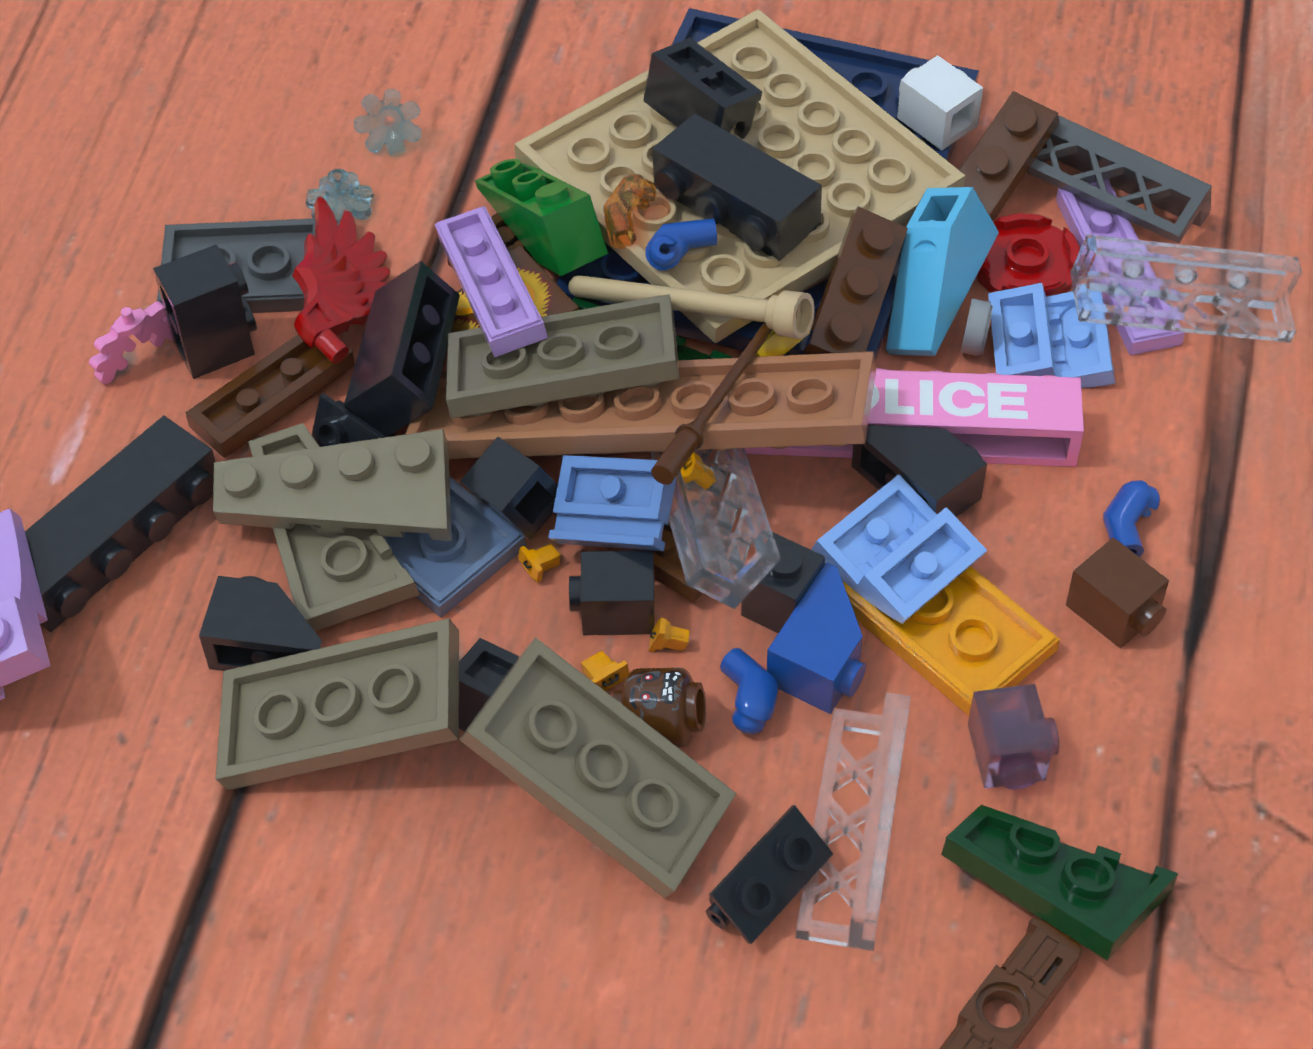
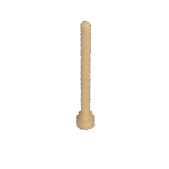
M581 275L573 277L568 285L570 293L575 297L616 303L670 294L673 310L765 322L767 327L774 329L778 336L803 339L808 335L814 320L813 299L809 293L784 290L779 295H772L767 300Z

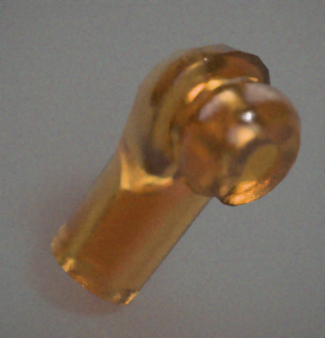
M640 174L623 177L603 206L609 243L617 249H624L626 246L633 245L636 241L632 212L635 207L647 209L650 207L649 201H655L657 190L655 184L650 180L644 179Z

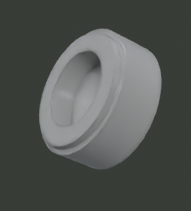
M972 298L960 353L975 356L983 354L993 310L991 302Z

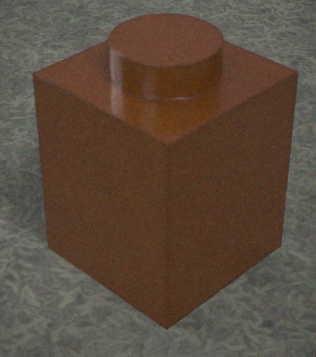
M1113 537L1073 571L1066 606L1121 649L1138 633L1143 637L1147 636L1159 625L1166 613V608L1162 604L1169 580Z

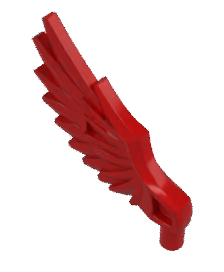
M317 197L314 204L315 236L311 233L307 235L304 242L303 261L295 267L292 275L305 297L304 308L297 315L294 327L299 337L310 348L317 347L333 364H337L349 353V348L338 335L344 331L347 332L350 324L365 325L375 291L387 284L384 281L389 278L391 272L389 268L381 267L386 261V252L381 250L372 253L375 235L368 231L356 242L357 232L352 213L349 210H344L338 225L333 211L323 197Z

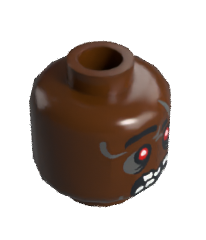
M685 668L633 669L628 673L622 690H614L612 694L614 699L678 748L687 746L691 742L694 733L701 732L704 729L706 720L704 688L701 682L693 681Z

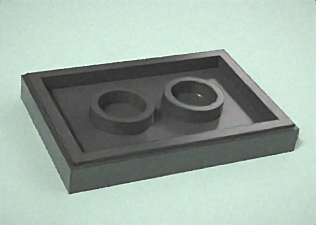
M315 218L165 225L161 265L217 244L228 264L237 262L240 266L249 293L242 295L241 298L247 301L252 313L302 311L305 297L292 275L295 267L303 261L304 242L307 235L311 233L315 236ZM158 288L157 301L162 303L161 295Z

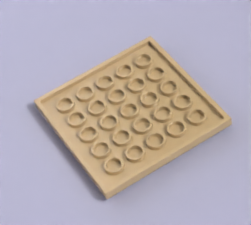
M759 9L699 41L698 44L763 91L761 101H758L756 104L751 129L742 140L822 185L821 225L808 234L782 260L778 261L777 258L769 256L761 250L751 248L742 239L730 233L729 229L721 224H716L717 245L690 248L674 268L666 271L658 270L648 263L645 256L646 246L663 224L704 219L700 214L678 201L666 198L659 190L654 188L652 148L677 127L643 101L649 70L514 144L515 159H519L522 164L540 169L590 194L604 241L651 285L767 300L772 295H779L784 290L800 292L831 273L849 220L858 206L906 227L927 188L964 187L966 177ZM735 124L731 129L730 133L738 137L735 134ZM681 311L715 344L751 322L750 320Z

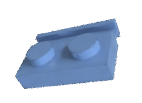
M563 455L553 513L557 514L555 529L549 531L548 538L559 544L664 551L665 542L661 541L663 527L669 523L676 477L668 485L657 482L652 476L651 469L658 460Z

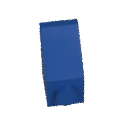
M828 562L825 563L767 650V671L775 677L778 689L829 714L832 713L843 694L848 697H852L855 694L866 671V664L860 661L863 635L837 566Z

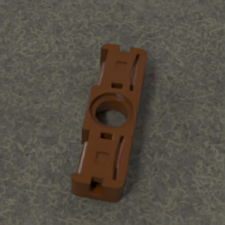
M1040 918L1031 919L1025 936L1001 968L995 965L961 1010L956 1027L939 1049H1017L1076 970L1081 954L1080 944ZM996 999L1008 1001L1017 1008L1020 1014V1021L1009 1028H998L985 1019L982 1008L989 1001Z

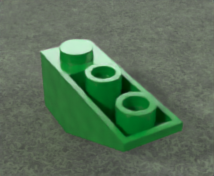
M519 159L501 161L491 167L490 174L475 180L478 190L537 263L554 273L563 276L608 254L590 194L540 169L522 164Z

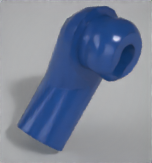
M714 218L663 224L646 246L645 256L648 263L658 270L666 271L674 268L690 248L717 245V229Z
M1143 480L1130 481L1121 486L1103 513V521L1109 540L1114 537L1139 557L1143 554L1144 548L1136 522L1140 517H1149L1152 514L1150 508L1158 509L1160 495L1156 488L1149 486Z
M735 648L725 655L720 665L721 671L738 685L734 702L737 709L732 715V721L734 726L741 732L757 734L763 730L765 721L770 720L774 713L779 687L771 673L741 648Z

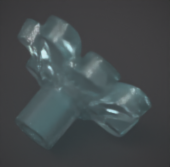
M387 89L384 92L383 100H380L374 94H368L361 101L362 107L368 113L367 115L356 117L353 125L358 133L369 132L370 135L365 141V147L372 153L379 152L385 144L389 154L392 157H398L405 153L404 139L410 142H417L421 137L422 131L420 127L411 122L412 119L419 116L420 108L414 101H408L404 104L400 103L401 95L398 90ZM386 117H392L394 121H388Z
M343 169L331 170L328 176L319 179L318 189H310L306 195V206L312 209V219L315 218L314 204L317 197H323L332 209L338 225L344 210H349L357 219H367L372 214L370 204L375 201L371 187L359 185L357 174L346 172Z

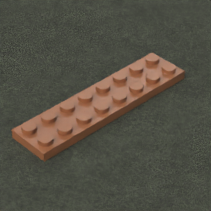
M874 352L753 357L704 426L702 434L704 442L697 450L712 449L724 451L736 448L764 447L782 449L791 446L818 445L839 447L848 444H865L876 376ZM738 358L678 360L680 379L664 381L655 386H636L607 391L598 396L584 395L550 401L541 406L526 405L493 411L483 416L469 415L451 418L446 402L447 371H442L433 409L412 421L408 426L406 434L443 429L448 441L449 459L480 458L497 437H500L525 456L611 455L615 453L654 451L663 453L675 437L676 429L682 424H688L695 420Z

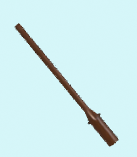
M765 322L695 420L688 424H682L676 429L675 437L651 469L652 476L657 482L664 485L671 484L692 453L703 445L704 439L702 434L704 426L773 331V329L767 327Z

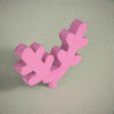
M154 302L144 311L141 308L132 310L129 307L123 308L121 316L111 326L110 332L95 340L94 347L100 353L91 357L89 365L95 370L94 375L102 384L107 385L111 383L117 369L124 370L128 366V361L122 354L123 351L132 352L136 347V343L129 337L133 334L141 343L149 340L156 347L161 346L165 338L173 341L164 306L161 302Z

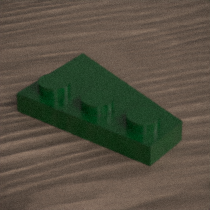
M980 805L946 836L941 853L948 860L1107 961L1172 892L1179 874L1159 866H1155L1153 874L1121 864L1119 863L1121 853L1099 845L1093 854L1061 843L1056 830L984 805Z

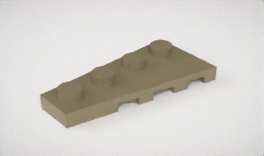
M303 423L248 441L252 457L319 447ZM295 524L292 529L273 528L294 604L314 631L420 595L414 580L407 570L402 568L393 555L390 546L383 536H379L377 530L347 528L345 533L323 532L320 525Z
M440 429L214 462L213 513L220 524L292 529L295 524L320 525L323 532L345 533L347 528L377 530L379 536L403 538L404 532L427 533L430 535L431 540L452 541L448 441L444 430Z

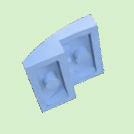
M1042 283L988 293L989 302L993 305L991 327L996 373L1001 375L1081 378V388L1116 384L1101 286L1047 297Z
M899 474L820 537L811 549L825 556V563L828 562L837 566L843 582L874 607L901 624L987 552V549L947 507L936 514Z

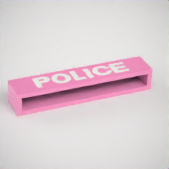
M876 369L868 425L946 429L962 443L973 446L982 459L990 464L1076 467L1084 433L1081 378L1057 377L1054 375L1026 376L1001 375L998 373L974 374ZM853 444L839 447L830 445L791 446L782 449L771 447L736 448L734 453L852 458Z

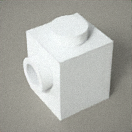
M937 55L921 67L910 70L901 79L897 118L940 150H944L978 126L983 87Z

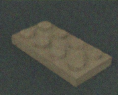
M670 294L543 316L541 318L545 325L547 339L497 357L493 356L481 328L448 333L446 402L451 418L469 415L483 416L497 410L526 405L541 406L555 400L584 395L598 396L607 391L636 386L649 387L661 384L664 381L680 379L674 311Z
M448 618L223 671L215 779L225 789L232 790L459 740L458 628Z
M537 638L525 648L459 739L664 898L675 892L737 794Z

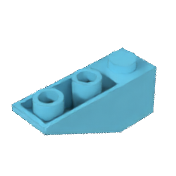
M973 187L927 188L906 226L908 230L902 246L886 350L889 355H936L999 232Z

